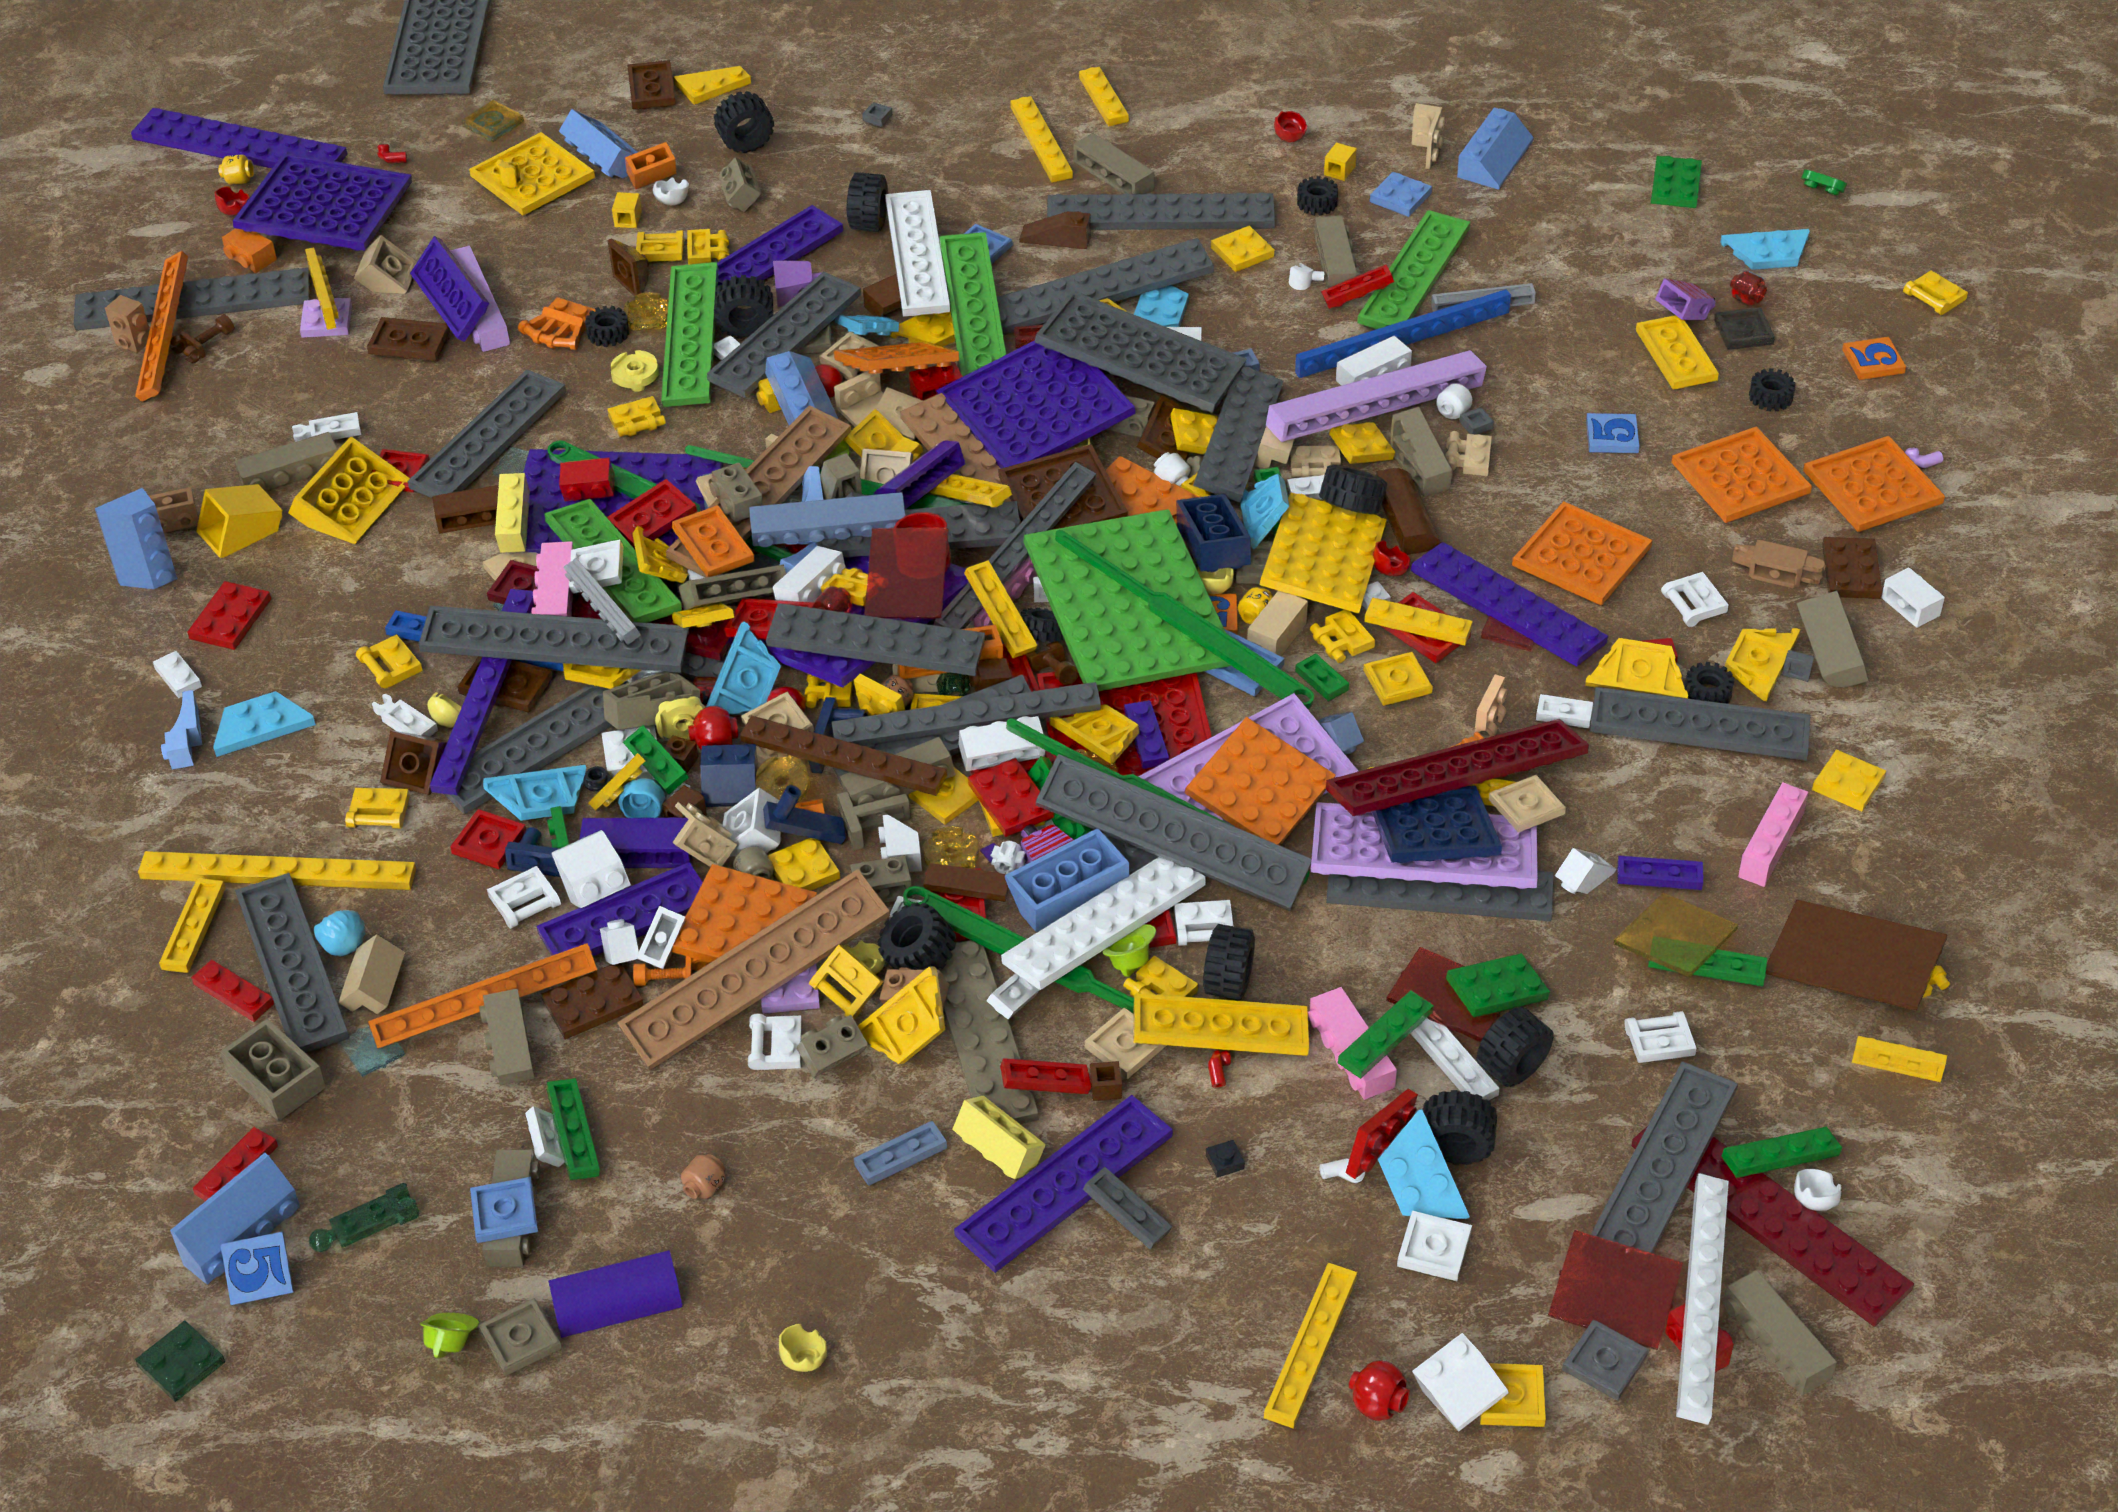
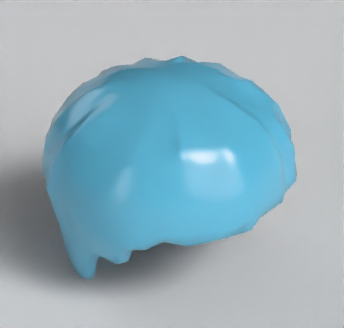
M639 778L636 780L632 779L631 782H627L624 785V791L619 795L618 804L626 818H658L663 811L662 804L665 802V793L659 784L651 779Z
M352 910L336 911L323 918L322 922L314 927L315 938L324 950L331 955L339 957L355 952L363 943L366 932L364 921L359 913Z

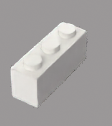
M1392 336L1337 362L1336 381L1342 386L1411 367L1412 350L1398 338Z
M820 546L815 547L773 586L775 600L815 602L817 597L822 594L821 586L835 573L841 575L842 570L846 568L842 552Z
M1024 716L1017 719V721L1043 734L1038 716ZM997 721L991 725L981 727L970 726L959 732L958 744L966 771L993 767L1013 758L1020 762L1040 758V756L1044 757L1045 750L1009 732L1006 729L1007 722Z

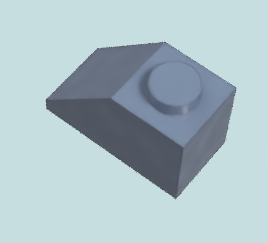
M1353 712L1328 715L1317 720L1345 755L1356 751V745L1364 742Z

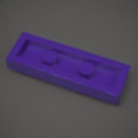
M1151 701L1125 704L1124 712L1126 717L1137 723L1139 727V734L1134 739V743L1142 768L1157 767L1168 761L1169 755Z
M1618 856L1617 884L1702 890L1703 862Z

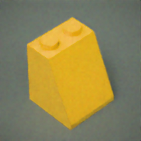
M259 484L205 489L196 532L219 558H224L277 532L282 520V509Z

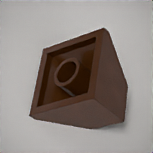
M612 238L607 240L613 277L637 299L642 298L648 280L647 267L649 263L647 258L631 246Z
M390 731L380 783L430 795L432 793L430 783L448 741L429 736Z

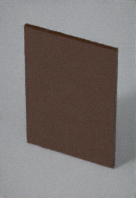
M1796 900L1778 941L1770 954L1766 966V974L1917 1011L1937 961L1942 954L1947 934Z

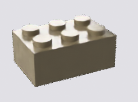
M268 1018L220 1051L227 1074L277 1121L283 1119L326 1088L320 1066Z

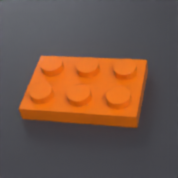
M718 505L672 521L673 531L706 577L717 576L754 562L753 552Z

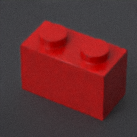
M610 458L560 463L559 486L564 501L614 496L615 473Z

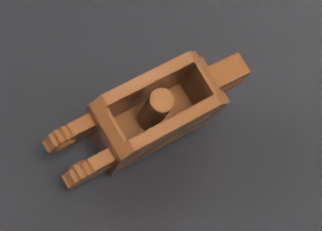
M1758 539L1755 546L1736 544L1732 557L1733 562L1750 568L1749 576L1752 579L1790 588L1798 587L1801 581L1819 584L1823 581L1821 572L1826 566L1823 559L1807 556V550Z

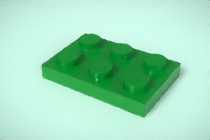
M1657 156L1650 204L1696 208L1702 160Z
M1522 953L1448 970L1446 980L1473 1018L1548 1000L1550 994L1549 989Z

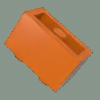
M667 142L625 157L626 172L635 189L676 174V160Z
M235 228L222 237L225 255L255 273L277 260L273 241L257 232H246Z

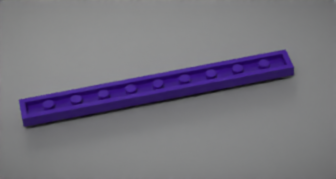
M510 589L502 611L531 614L532 607H534L533 591ZM482 657L430 783L432 792L458 795L512 659Z

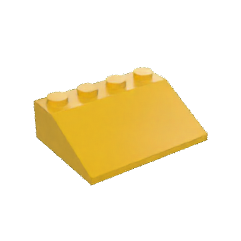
M350 436L295 496L288 513L308 528L356 544L404 490L405 485L403 483L408 482L410 478ZM387 480L401 481L402 483L397 487L389 485Z

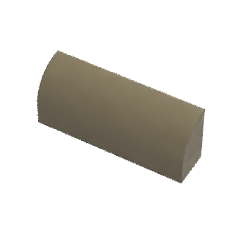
M1834 591L1798 602L1797 606L1824 681L1834 687H1849L1868 681L1861 654L1838 592Z

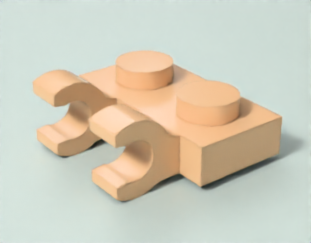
M1494 675L1477 709L1475 732L1480 734L1481 731H1486L1489 733V737L1496 735L1498 729L1493 722L1498 716V722L1501 723L1506 714V709L1503 706L1507 695V689H1504L1505 677Z

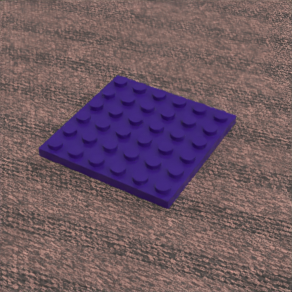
M283 153L233 219V228L246 232L253 231L269 236L276 235L288 239L305 240L310 243H322L333 247L340 246L356 251H365L412 183L411 174Z
M1035 340L936 390L937 394L942 393L946 397L945 401L957 413L961 421L970 428V432L975 438L982 442L983 448L989 455L995 458L1000 468L1060 453L1136 414L1135 406L1098 367H1093L1086 362L1067 357L1065 354L1053 349H1047L1035 343Z

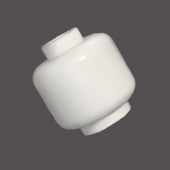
M1451 384L1438 395L1436 405L1444 417L1458 419L1460 414L1466 413L1470 409L1473 399L1466 387L1461 384Z
M1167 452L1154 464L1156 467L1154 473L1162 480L1169 481L1171 484L1174 483L1181 487V484L1189 479L1190 466L1178 453L1170 454Z

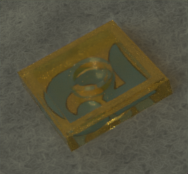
M492 100L461 121L464 128L494 142L522 124L524 117Z

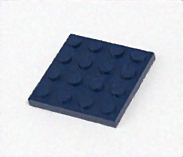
M1465 786L1458 790H1450L1435 796L1413 800L1409 803L1390 806L1387 809L1372 811L1391 863L1435 861L1439 859L1459 860L1469 857L1488 858L1490 856H1499L1502 853V844L1476 786Z

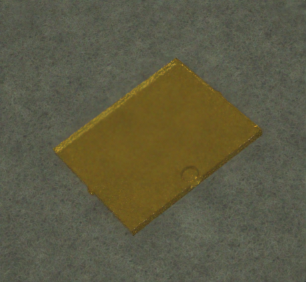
M1662 893L1614 939L1613 944L1687 977H1691L1738 929V924L1666 893Z

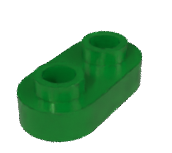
M1804 169L1801 177L1804 180L1805 186L1814 189L1817 186L1826 188L1825 192L1838 196L1839 192L1844 193L1847 183L1806 169Z

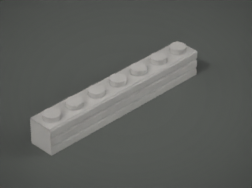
M1530 283L1432 294L1431 307L1434 312L1505 289L1511 294L1510 307L1535 303L1536 292L1533 284Z
M577 558L564 566L567 572L564 574L570 582L574 581L573 585L577 591H582L581 595L587 602L589 600L592 602L590 606L595 612L597 610L600 612L598 615L604 622L608 621L607 626L612 632L614 630L617 632L615 635L621 642L624 640L629 645L641 636L634 624Z

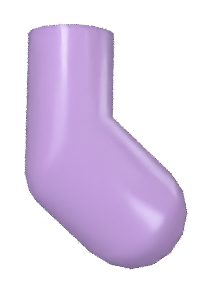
M1908 448L1905 451L1906 455L1921 468H1928L1943 462V455L1940 451L1925 456L1919 455L1918 448Z

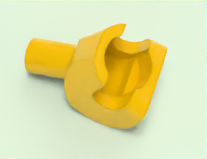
M501 159L497 160L496 167L500 170L501 183L504 186H515L517 178H520L519 163L504 162Z

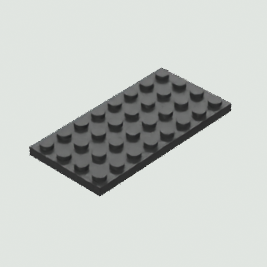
M405 0L383 85L384 94L440 95L444 93H470L491 0Z
M1071 291L1039 330L1035 338V343L1047 349H1053L1065 354L1067 357L1086 362L1090 366L1101 368L1113 375L1129 379L1135 384L1144 385L1158 393L1167 394L1181 402H1187L1201 410L1212 413L1245 366L1247 360L1244 357L1075 291Z

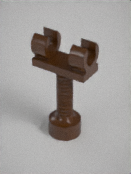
M223 314L215 319L216 325L195 338H192L184 331L180 333V336L172 337L170 344L175 347L171 349L176 353L183 352L188 356L186 358L188 362L196 363L200 358L206 356L202 344L221 332L225 335L229 334L235 329L234 324L226 314Z
M1058 641L1048 643L1046 646L1050 649L1039 653L1032 651L1025 654L1033 672L1051 667L1055 671L1056 679L1064 685L1074 683L1078 677V670L1069 662H1062L1066 659L1063 646Z

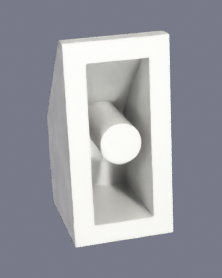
M1573 848L1555 876L1563 881L1561 886L1573 894L1576 892L1588 894L1613 875L1617 869L1595 853Z
M659 906L636 958L663 969L673 953L671 952L673 944L686 921V917Z

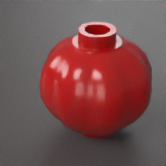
M719 706L705 707L696 714L693 725H688L689 740L695 741L700 750H702V746L733 745L732 739H738L736 717L730 718L729 712Z
M1383 1360L1373 1361L1367 1364L1360 1372L1355 1371L1350 1378L1349 1388L1353 1390V1402L1356 1408L1372 1420H1388L1394 1415L1388 1412V1408L1401 1413L1408 1403L1410 1390L1406 1388V1378L1400 1369L1390 1362Z

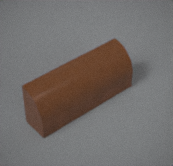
M897 273L863 288L864 307L873 316L882 317L902 308Z
M1400 468L1376 471V476L1381 477L1388 483L1381 505L1401 551L1410 555L1428 552L1439 545L1441 541L1411 474Z

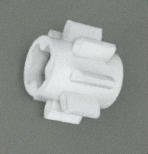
M1002 842L1001 847L994 846L991 854L993 858L991 864L994 865L997 872L1008 874L1024 866L1026 861L1024 859L1025 851H1022L1021 846L1016 842Z

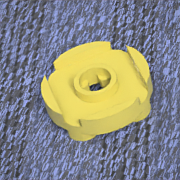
M636 350L635 354L627 355V352L618 355L611 363L612 381L621 387L631 388L635 392L644 390L645 386L651 384L659 376V367L655 356L641 350Z
M694 696L671 702H662L658 707L659 712L655 717L659 736L670 739L674 735L689 740L688 725H693L696 714L705 708L701 700ZM685 719V722L680 723L679 720Z

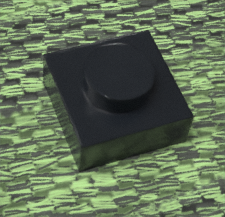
M1234 1140L1206 1148V1157L1217 1178L1245 1169V1161Z

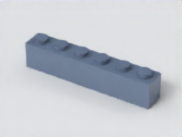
M902 492L749 507L753 546L761 547L782 543L791 545L803 541L820 542L824 539L834 538L843 540L855 536L871 537L876 534L886 533L894 535L895 524L898 520L905 517Z

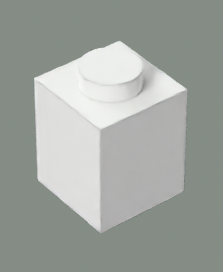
M624 919L608 922V927L600 928L606 962L613 965L637 959L639 951L634 925L625 923Z

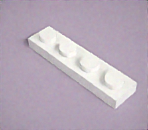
M1434 1013L1410 1033L1461 1092L1469 1091L1471 1094H1478L1482 1096V1099H1487L1488 1101L1499 1095L1500 1088Z

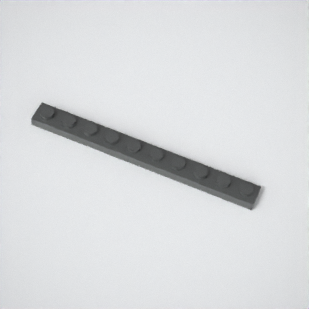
M1075 462L991 556L989 562L1003 585L1029 556L1023 542L1024 535L1052 530L1095 481L1096 473ZM969 582L936 618L934 626L965 629L984 608Z
M1092 682L833 721L832 728L834 738L864 746L957 732L970 726L981 727L991 725L997 721L1007 722L1010 718L1017 720L1024 716H1038L1039 719L1096 711L1101 710V703L1097 684Z

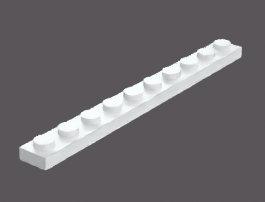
M1698 1174L1695 1181L1676 1417L1708 1425L1712 1417L1729 1181Z

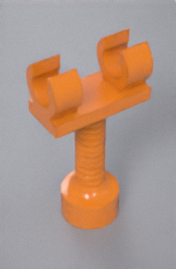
M686 956L685 967L680 969L663 968L660 970L659 968L657 970L649 969L645 963L634 964V986H646L647 982L651 979H686L692 975V970L699 971L707 966L709 962Z

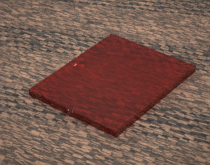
M872 528L865 616L900 618L902 620L905 618H942L948 528Z
M1419 947L1405 970L1401 972V976L1386 998V1001L1396 1004L1411 990L1434 1005L1433 1013L1427 1019L1479 1042L1482 1041L1496 1018L1500 1016L1499 1011L1473 1018L1446 980L1448 970L1464 967V965L1422 947Z
M1574 1230L1563 1268L1559 1271L1560 1277L1548 1317L1583 1328H1588L1594 1319L1642 1346L1658 1350L1669 1310L1673 1307L1672 1300L1683 1262Z

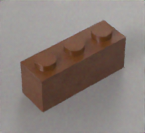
M499 485L432 496L439 534L496 524Z

